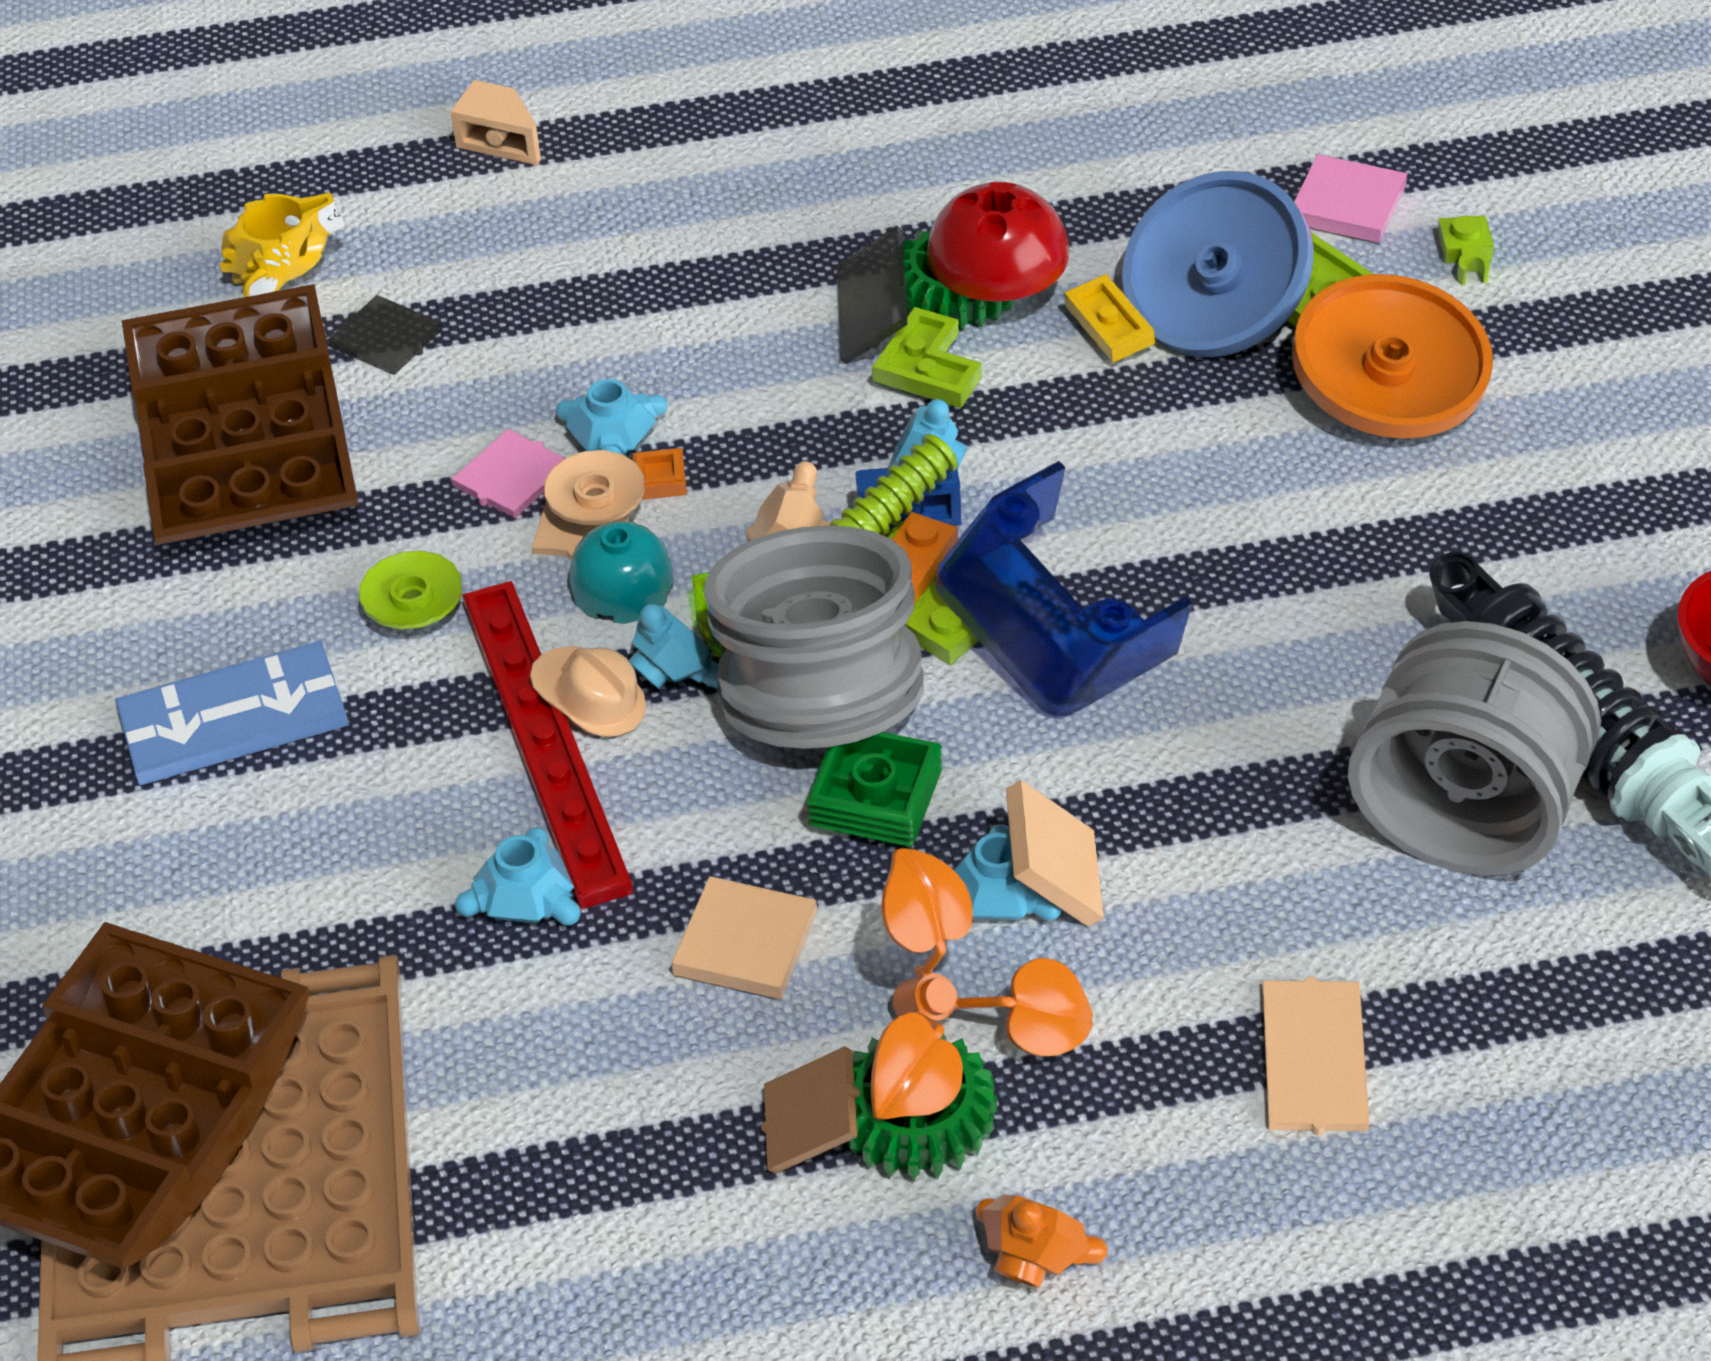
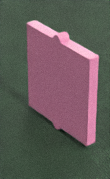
M507 429L451 479L452 485L477 498L480 505L485 506L488 504L516 518L544 493L547 476L552 468L564 460L565 457L545 448L542 441L533 442Z

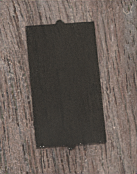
M895 226L873 242L865 243L861 250L837 265L840 360L845 364H848L872 347L874 349L878 348L883 340L908 325L903 230L898 226Z

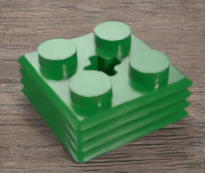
M881 732L857 742L828 747L806 799L808 804L807 810L809 811L807 814L809 818L808 824L837 833L857 835L885 841L890 844L914 845L943 769L941 766V744Z

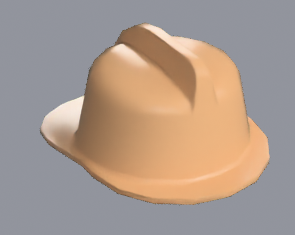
M576 646L559 647L543 653L533 663L530 674L533 689L546 702L562 712L574 724L586 732L602 737L621 736L633 731L643 720L646 709L644 693L637 684L633 666L626 657L617 651L604 647L590 649Z

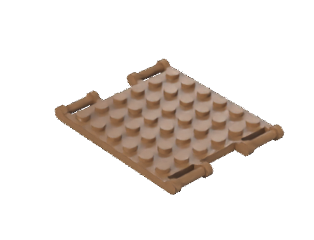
M397 955L379 957V963L306 973H301L300 968L281 971L282 979L308 986L309 994L311 995L308 998L300 1025L283 1067L259 1116L231 1163L195 1211L159 1247L140 1261L122 1269L42 1240L37 1361H171L169 1328L289 1311L290 1335L294 1353L314 1350L315 1343L399 1332L401 1338L420 1335L400 992L401 974ZM396 1296V1307L312 1319V1308ZM145 1331V1342L62 1354L63 1343Z

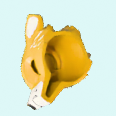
M329 192L305 198L283 194H264L262 200L246 203L244 212L238 216L235 227L225 230L222 236L221 252L225 260L219 264L221 272L234 273L232 276L234 284L244 283L241 286L244 297L278 291L286 282L304 275L320 260L327 236L346 225L336 207L332 194ZM289 215L296 216L300 222L298 225H288L285 222L286 217Z

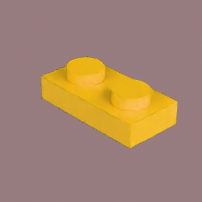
M1107 274L1064 292L1066 308L1112 363L1155 344L1154 329Z

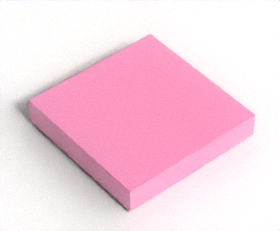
M1317 154L1294 202L1305 217L1309 228L1380 243L1406 187L1407 173Z

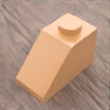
M473 80L450 111L456 147L538 165L541 161L536 123L515 88Z

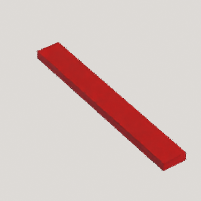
M508 581L462 594L464 607L556 849L574 886L572 891L580 910L633 894L632 881L566 715L546 702L533 689L530 674L533 663L541 656V652L513 582Z

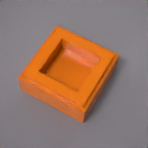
M682 448L632 453L633 461L637 463L644 475L645 494L641 500L687 495Z

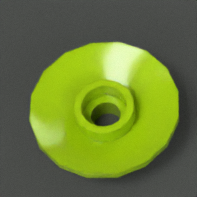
M422 550L400 552L380 560L367 571L360 583L359 601L367 616L382 626L400 630L421 628L441 620L455 608L462 595V577L454 563L440 554Z

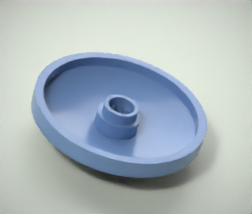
M1219 171L1200 175L1179 184L1165 193L1147 210L1138 222L1127 244L1123 260L1122 282L1124 294L1154 329L1155 340L1175 352L1193 357H1219L1234 354L1256 345L1274 333L1291 316L1300 303L1312 273L1313 242L1311 232L1305 217L1292 198L1270 180L1256 174L1240 171Z

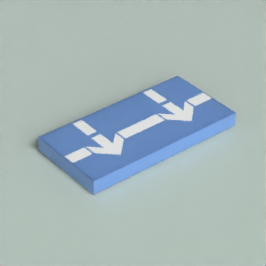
M321 640L115 698L139 786L349 726L346 711Z

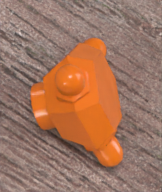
M1003 1194L998 1199H983L976 1207V1217L986 1230L988 1249L999 1254L994 1271L1019 1283L1040 1289L1046 1273L1059 1275L1071 1264H1098L1107 1256L1108 1248L1102 1238L1086 1235L1083 1223L1052 1207L1019 1195Z

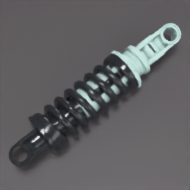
M1449 552L1438 557L1431 565L1429 577L1440 613L1451 623L1462 621L1491 623L1520 631L1547 644L1570 661L1587 680L1598 701L1601 718L1597 743L1581 776L1589 778L1590 785L1598 794L1608 797L1611 810L1617 817H1622L1626 822L1637 821L1645 817L1647 827L1654 834L1660 837L1669 836L1692 863L1700 866L1711 877V776L1705 770L1695 768L1700 756L1698 744L1690 740L1676 727L1666 725L1663 722L1661 713L1656 708L1643 706L1641 694L1634 688L1623 687V678L1616 670L1604 669L1605 664L1602 656L1597 652L1586 650L1585 642L1580 635L1567 632V626L1561 617L1554 614L1547 615L1548 610L1545 602L1532 586L1525 583H1517L1502 588L1470 555L1463 552ZM1456 585H1463V586L1458 587V588H1452L1453 586H1456Z

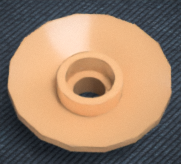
M607 450L584 451L566 457L552 468L545 480L544 497L551 511L565 521L581 525H600L621 519L638 506L645 494L644 475L637 463L623 454Z

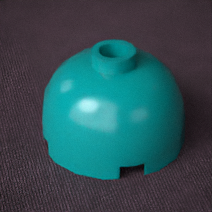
M614 521L599 525L587 532L573 551L569 575L571 591L576 605L587 616L598 620L597 613L604 616H613L614 623L627 624L638 621L640 611L646 605L656 604L664 606L667 602L666 594L671 588L673 590V567L665 544L649 528L643 525L626 521Z

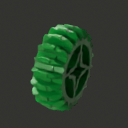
M917 231L915 239L905 240L903 249L897 252L894 262L893 286L896 288L900 306L907 308L909 313L914 307L955 318L958 319V325L964 330L966 324L971 323L983 327L986 318L999 320L1002 311H1009L1012 308L1014 300H977L955 293L941 284L932 274L927 262V244L930 232Z
M943 1034L941 1039L947 1041L946 1036ZM871 1037L868 1053L861 1051L853 1052L854 1086L859 1089L860 1093L855 1098L857 1137L847 1141V1146L850 1148L851 1153L863 1152V1161L866 1162L868 1169L884 1162V1171H886L889 1178L900 1168L908 1169V1175L913 1181H915L922 1169H930L939 1179L943 1171V1164L949 1163L961 1170L962 1164L965 1162V1153L978 1156L979 1150L982 1147V1138H990V1133L993 1130L994 1113L997 1112L994 1079L990 1074V1070L984 1069V1061L981 1059L980 1053H968L963 1038L952 1042L962 1060V1083L956 1098L943 1110L930 1115L878 1120L874 1118L872 1110L871 1074L879 1040Z

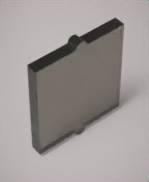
M376 295L356 314L348 315V321L328 339V345L330 348L395 375L415 355H422L424 352L423 348L443 330L440 321Z

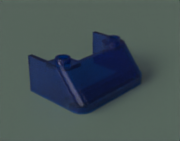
M1057 461L999 492L989 500L939 563L935 586L940 597L1031 700L1045 713L1063 717L1078 712L1177 655L1192 603L1187 597H1184L1145 620L1132 606L1117 599H1103L1085 609L1078 604L1021 541L1032 534L1035 529L1054 520L1066 469L1060 461Z

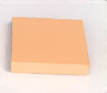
M1019 780L1006 788L1014 878L1088 927L1103 919L1094 830L1023 780Z
M709 876L672 961L673 975L782 1000L816 917V900Z

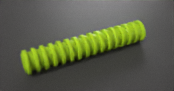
M925 434L921 440L922 445H913L910 448V456L903 455L900 457L899 466L893 465L887 470L888 477L880 476L876 480L877 487H868L864 491L865 498H856L853 501L854 508H845L841 512L842 519H833L830 522V526L855 527L873 531L883 536L886 535L890 529L889 524L897 525L901 521V513L909 514L912 511V503L919 504L924 499V492L931 493L935 489V481L938 483L943 482L947 477L946 471L954 472L958 468L956 455L941 438L932 434Z

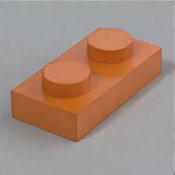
M911 512L892 540L906 551L911 561L915 606L958 543V527Z

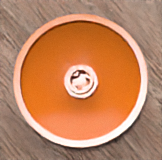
M1361 275L1341 280L1326 287L1316 294L1303 309L1298 319L1292 342V362L1298 380L1306 393L1321 409L1352 428L1390 438L1431 436L1462 423L1477 409L1483 400L1493 369V354L1489 338L1479 320L1463 303L1429 283L1398 275Z

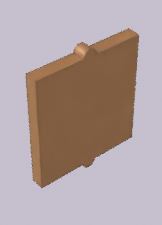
M844 1046L764 1084L765 1122H763L761 1130L766 1133L767 1170L776 1174L857 1137L855 1098L858 1097L860 1091L854 1086L853 1053L851 1049Z

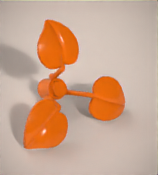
M902 848L893 851L891 868L883 889L881 902L885 929L892 941L904 950L922 953L933 948V952L924 964L915 967L916 978L901 982L894 991L893 1007L898 1017L893 1019L883 1030L873 1060L871 1101L874 1118L884 1120L896 1117L930 1115L943 1110L956 1098L962 1083V1060L957 1048L952 1043L941 1039L944 1034V1026L936 1022L947 1018L953 1010L995 1007L1010 1008L1011 1010L1006 1022L1007 1036L1018 1049L1030 1055L1039 1057L1055 1056L1079 1046L1087 1038L1093 1027V1012L1079 980L1061 962L1048 958H1039L1021 965L1015 971L1011 980L1012 997L960 998L957 997L954 985L945 976L932 972L946 953L945 941L960 939L969 932L973 916L971 897L960 876L940 859L913 849Z

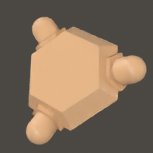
M808 461L800 462L794 469L792 480L777 484L760 506L755 523L747 529L746 538L748 541L774 532L799 527L830 526V522L822 519L824 513L815 502L817 489L814 486L817 469L813 463Z

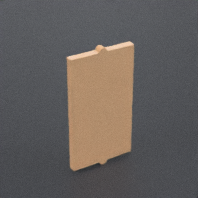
M1312 976L1307 977L1305 981L1263 980L1268 1130H1310L1317 1136L1324 1134V1131H1368L1369 1114L1360 982L1317 981Z

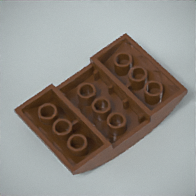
M315 284L121 320L131 388L137 408L145 462L143 463L156 545L359 505Z
M104 922L43 1003L42 1008L46 1022L0 1083V1226L122 1269L140 1261L159 1247L183 1224L211 1191L254 1125L279 1076L295 1038L310 995L308 986Z

